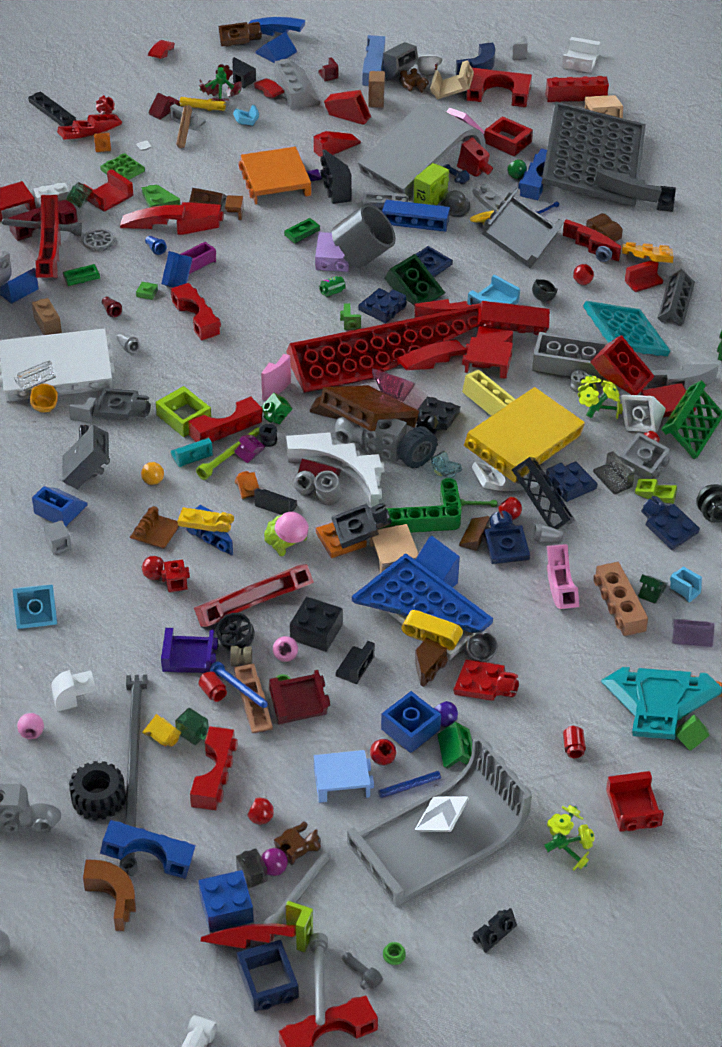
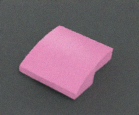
M283 354L276 364L269 362L262 371V400L266 401L273 392L280 394L291 383L290 355Z

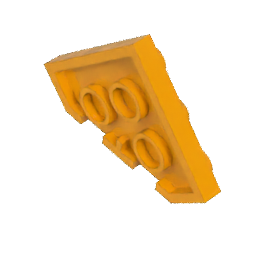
M635 242L622 244V253L624 254L632 252L636 257L646 258V256H649V259L652 261L673 263V250L668 245L653 247V244L643 243V246L636 245Z

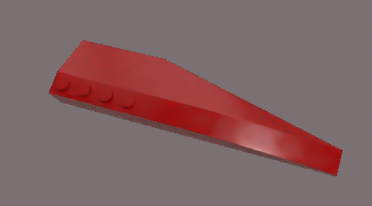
M479 305L293 342L289 344L286 353L290 355L291 368L304 393L321 390L323 387H335L364 381L400 365L397 361L398 357L427 345L449 341L477 327Z

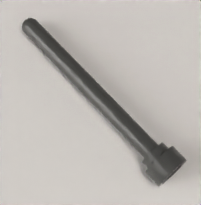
M3 219L1 221L6 226L41 229V222ZM75 222L71 225L59 224L60 231H67L74 234V236H81L82 223Z

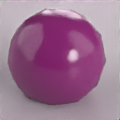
M267 849L260 858L261 869L269 876L281 875L288 865L286 854L281 849Z

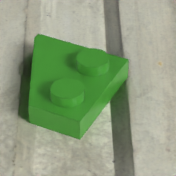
M157 184L141 187L142 194L149 208L164 205H180V198Z

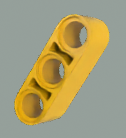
M417 610L410 611L401 626V630L407 636L421 641L429 638L446 647L447 650L455 649L463 634V630L459 625Z

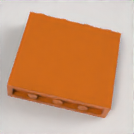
M296 146L241 155V161L238 162L239 170L242 171L246 188L249 189L250 198H253L255 205L258 204L257 196L302 189L305 197L311 196V181Z

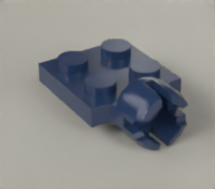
M657 496L651 497L652 499L649 498L644 503L641 512L648 518L645 525L671 550L699 533L700 528L674 503L668 506Z
M499 511L493 513L490 516L489 522L491 528L484 530L491 564L530 560V552L523 526L515 525L512 516L507 511H502L504 519H501Z

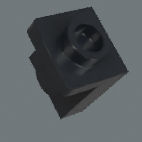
M661 186L662 191L658 199L657 210L673 212L676 187Z

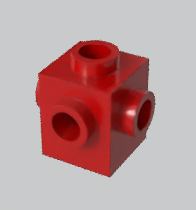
M183 559L164 562V570H161L162 582L167 584L168 592L188 590L187 579L190 578L189 567L184 566Z

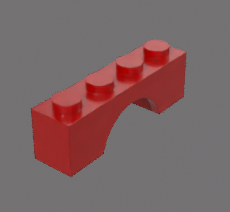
M190 283L171 288L172 303L177 310L196 314L193 317L194 332L201 341L220 335V319L213 314L211 307L206 305L204 298L199 296L196 288H193Z
M250 396L236 402L235 412L228 417L211 418L202 415L190 420L189 435L195 442L207 438L211 442L217 441L261 423L263 408Z
M209 726L205 740V753L216 765L210 772L201 776H195L190 791L191 807L216 811L218 803H222L224 797L223 785L228 783L229 773L227 771L228 768H232V753L237 750L238 739L235 738L234 729Z
M366 995L354 997L345 1004L328 1008L325 1011V1023L322 1026L316 1024L315 1015H310L296 1024L284 1026L279 1030V1044L281 1047H313L321 1035L330 1031H343L358 1039L378 1030V1017Z

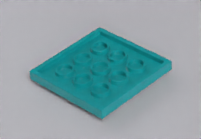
M585 301L583 307L587 315L591 317L595 326L598 327L608 343L622 335L635 352L667 357L670 354L671 350L641 309Z

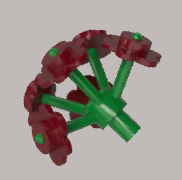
M219 64L215 72L216 79L209 80L205 85L201 79L199 80L200 91L206 92L208 96L209 94L213 96L219 94V98H212L215 101H229L227 98H222V85L225 83L228 85V89L225 91L228 97L238 95L242 90L241 81L234 84L228 81L233 75L229 65Z

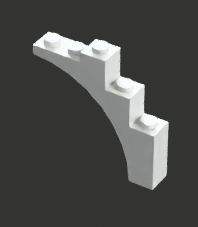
M330 432L286 436L288 462H301L303 458L340 468L342 473L353 479L363 489L371 507L378 505L379 500H382V490L378 486H380L381 473L385 472L384 462H380L379 454L360 456L359 450L356 451L355 443L336 445L335 440L331 439Z

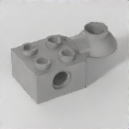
M340 417L336 420L335 436L343 444L358 443L364 452L373 455L379 454V457L396 463L399 459L397 447L404 435H406L407 422L398 419L378 420L376 430L369 431L344 417Z
M0 784V832L12 833L24 831L26 827H32L37 833H47L60 821L62 814L57 807L46 803H37L30 806L27 788L22 784Z

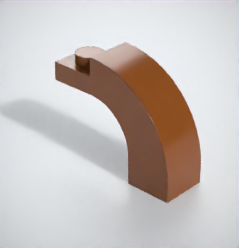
M86 859L83 874L85 891H99L111 895L116 900L113 918L115 931H125L126 922H130V912H136L135 891L130 877L115 864L102 860Z

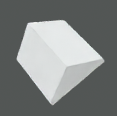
M622 395L626 431L658 432L666 408L654 396Z

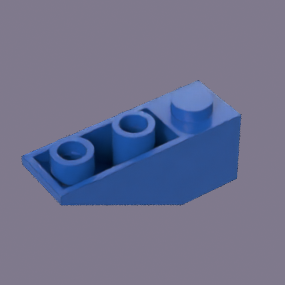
M201 504L196 508L198 510L213 512L212 510L202 506ZM186 527L191 535L199 537L222 552L233 555V541L227 532H212Z

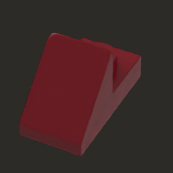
M157 93L150 107L149 115L161 120L171 113L170 106L173 104L180 106L179 100Z

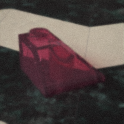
M372 369V374L380 391L397 400L404 402L415 386V383Z

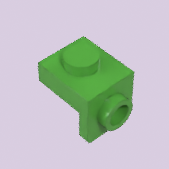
M344 303V310L340 311V321H344V330L361 329V315H351L350 303Z

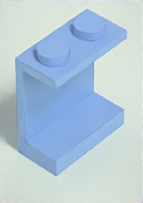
M365 750L314 755V773L319 803L327 802V791L364 788L366 798L370 797V789L374 788L373 775L369 776L368 771H371L370 758H366Z

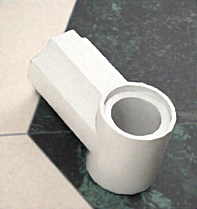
M193 1015L182 1047H206L214 1039L217 1022Z

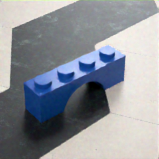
M541 148L539 153L535 154L533 163H530L528 171L524 173L523 180H520L518 189H520L521 197L538 201L543 193L544 184L541 183L542 177L540 176L543 175L546 149Z
M110 820L102 841L100 854L122 860L132 852H147L160 860L164 873L186 879L196 845L173 839L166 835L156 834L143 828H136L122 822Z

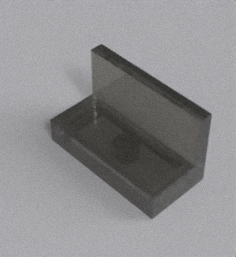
M614 451L607 453L605 465L593 469V473L614 495L633 487L635 473Z

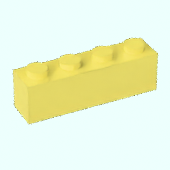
M480 370L465 376L462 392L491 416L516 400Z

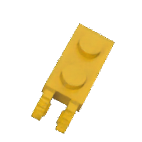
M182 507L177 522L181 527L212 532H229L234 516L226 512L217 513Z

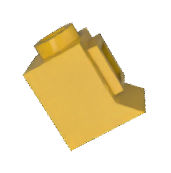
M156 714L142 733L149 737L151 736L165 747L167 745L172 747L178 742L179 735L182 732L165 718Z

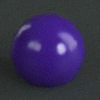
M445 701L434 708L441 714V727H448L457 721L458 710L452 702Z

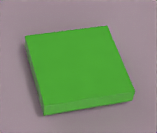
M125 153L100 166V170L106 175L107 171L113 169L128 180L145 172L143 165Z

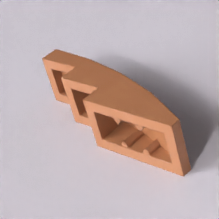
M255 664L234 667L235 677L265 699ZM240 692L252 734L273 730L268 707L261 708Z

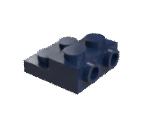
M378 288L358 305V310L386 324L401 310L405 309L407 305L406 295L394 289L387 292Z
M577 461L566 466L561 462L546 469V476L559 496L566 502L597 489L598 483Z

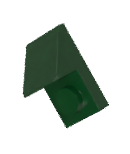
M642 574L639 582L643 584L638 597L656 604L668 583Z

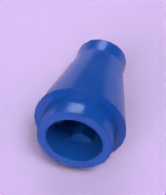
M151 235L146 237L145 243L154 254L161 255L165 253L167 245L164 240Z

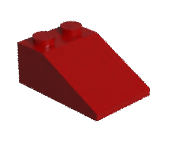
M622 335L609 342L590 361L602 377L631 395H638L655 377Z

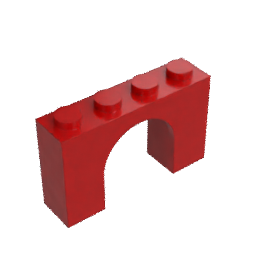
M472 68L474 74L470 89L467 90L466 101L482 102L483 94L487 89L502 87L512 92L511 106L527 107L532 74Z

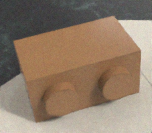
M370 71L368 107L384 108L385 71Z
M44 298L32 302L33 316L43 335L62 333L60 317L50 300Z

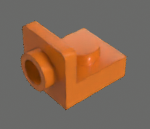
M110 133L94 134L95 151H111Z

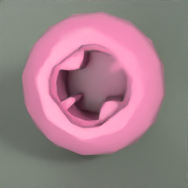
M288 636L278 638L273 645L274 656L281 662L292 661L298 654L297 642Z
M35 713L24 714L18 721V732L23 738L36 739L44 730V722Z

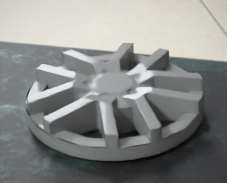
M101 228L92 229L83 236L85 247L94 249V251L96 249L104 251V248L112 246L114 242L112 232Z

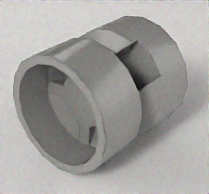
M332 471L320 472L314 480L317 498L323 504H334L341 497L338 476Z

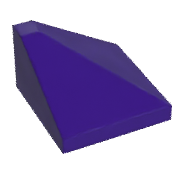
M318 169L306 170L310 181L321 180Z

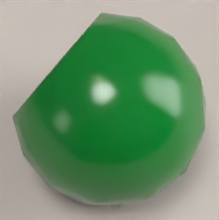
M520 159L513 161L507 166L508 175L514 179H521L524 177L525 171H527L526 163Z

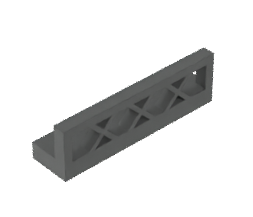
M682 269L669 276L657 317L661 322L671 317L679 326L684 324L695 281Z

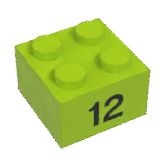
M432 163L414 178L413 203L438 205V203L445 199L449 193V169Z

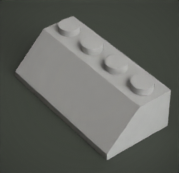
M290 59L275 61V78L284 89L285 93L283 94L291 109L320 105V100L304 69Z

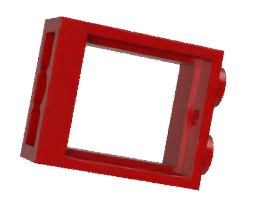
M503 116L484 131L485 143L514 157L532 143L533 129ZM503 131L515 136V138L512 140L499 133Z

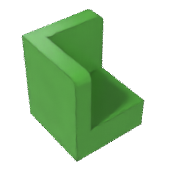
M695 714L676 730V736L690 751L710 736L708 728Z

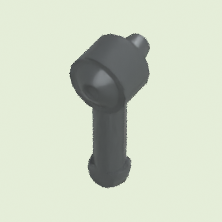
M350 952L344 953L342 957L343 962L362 975L363 981L360 987L363 990L367 988L374 989L383 981L378 970L373 967L368 969L354 958Z

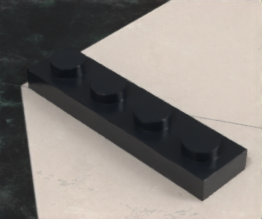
M41 91L28 97L29 103L60 126H71L73 121H76L75 116Z

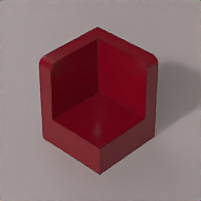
M330 57L328 58V65L322 66V69L318 70V74L325 82L338 79L339 66Z

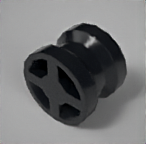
M272 424L262 425L259 428V441L266 447L276 445L278 441L276 426Z

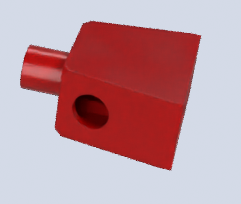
M470 138L461 145L457 163L458 168L466 170L474 177L479 176L483 172L489 175L493 170V167L488 164L490 154L474 138Z

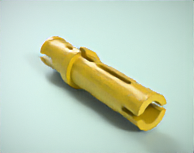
M182 96L179 101L181 107L189 105L192 108H202L208 111H225L226 109L225 101Z

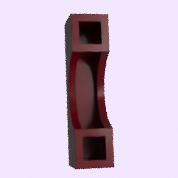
M69 199L58 201L59 224L70 225L78 222L77 211ZM41 207L8 217V219L41 222ZM9 226L10 232L17 241L33 237V231L36 229Z

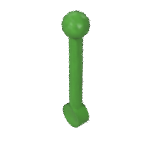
M460 499L461 506L490 505L491 507H497L498 504L497 500L494 499L491 501H465Z

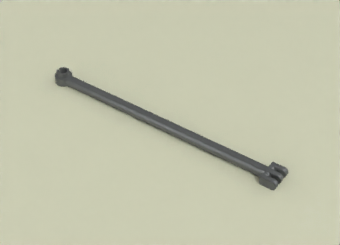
M147 674L143 675V681H139V675H135L134 681H131V675H126V689L131 690L125 824L136 827L141 693L142 689H147ZM135 852L126 855L119 862L120 868L127 875V868H130V877L138 870Z

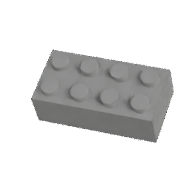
M539 332L533 354L532 371L571 377L574 371L582 370L602 381L603 377L590 361L608 342Z

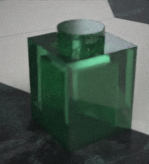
M78 182L73 185L66 200L81 208L86 204L93 190Z
M186 709L175 720L176 728L182 732L179 736L196 746L201 740L206 738L209 730L208 719L193 709Z

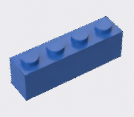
M385 200L382 212L392 226L446 232L449 223L450 207Z

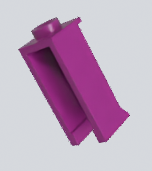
M206 241L180 254L193 258L189 274L212 262L216 263V249Z

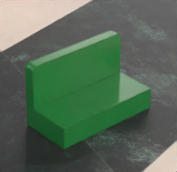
M455 721L437 735L443 766L447 769L458 761L467 765L472 754L470 729Z

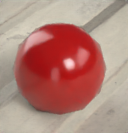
M580 264L574 269L573 278L579 285H587L593 280L594 271L589 265Z
M509 497L499 505V514L503 517L502 511H507L512 516V520H515L522 513V504L517 498Z
M158 556L146 558L141 566L143 575L150 580L162 578L161 570H163L164 560Z
M379 739L371 745L370 756L374 763L383 766L395 760L397 752L396 746L392 741Z
M255 798L247 816L254 824H267L273 818L274 807L267 798Z

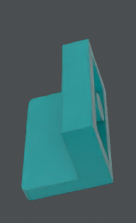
M207 438L171 450V456L179 467L213 456L212 442Z

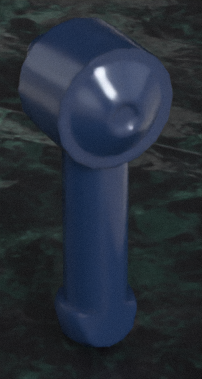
M450 164L443 166L449 169V173L456 176L454 179L455 183L463 184L470 180V175L466 170L458 171L451 167Z

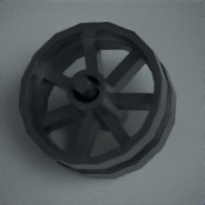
M241 613L225 615L220 619L216 627V634L220 643L229 651H231V646L245 648L251 645L255 636L250 620ZM242 621L248 623L247 625L240 627ZM249 629L247 635H245V634L242 633L243 631H246V630ZM222 634H229L224 640H222Z

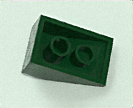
M416 254L390 268L384 277L392 289L406 295V300L414 306L418 303L434 301L446 293Z

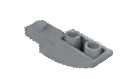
M718 364L683 365L681 370H650L655 377L647 384V388L682 383L685 390H687L691 385L701 380L707 385L716 380Z

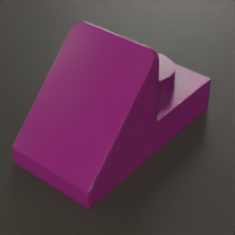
M243 435L239 439L241 444L237 447L235 453L246 463H249L266 446L253 435Z

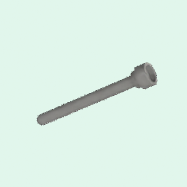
M323 853L277 913L267 917L262 924H282V920L286 916L285 905L287 901L297 902L329 860L328 853Z
M314 933L309 938V946L314 953L316 1024L322 1026L325 1023L324 952L328 948V937L323 933Z

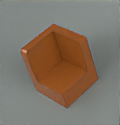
M227 195L225 209L227 212L238 213V220H242L243 196Z

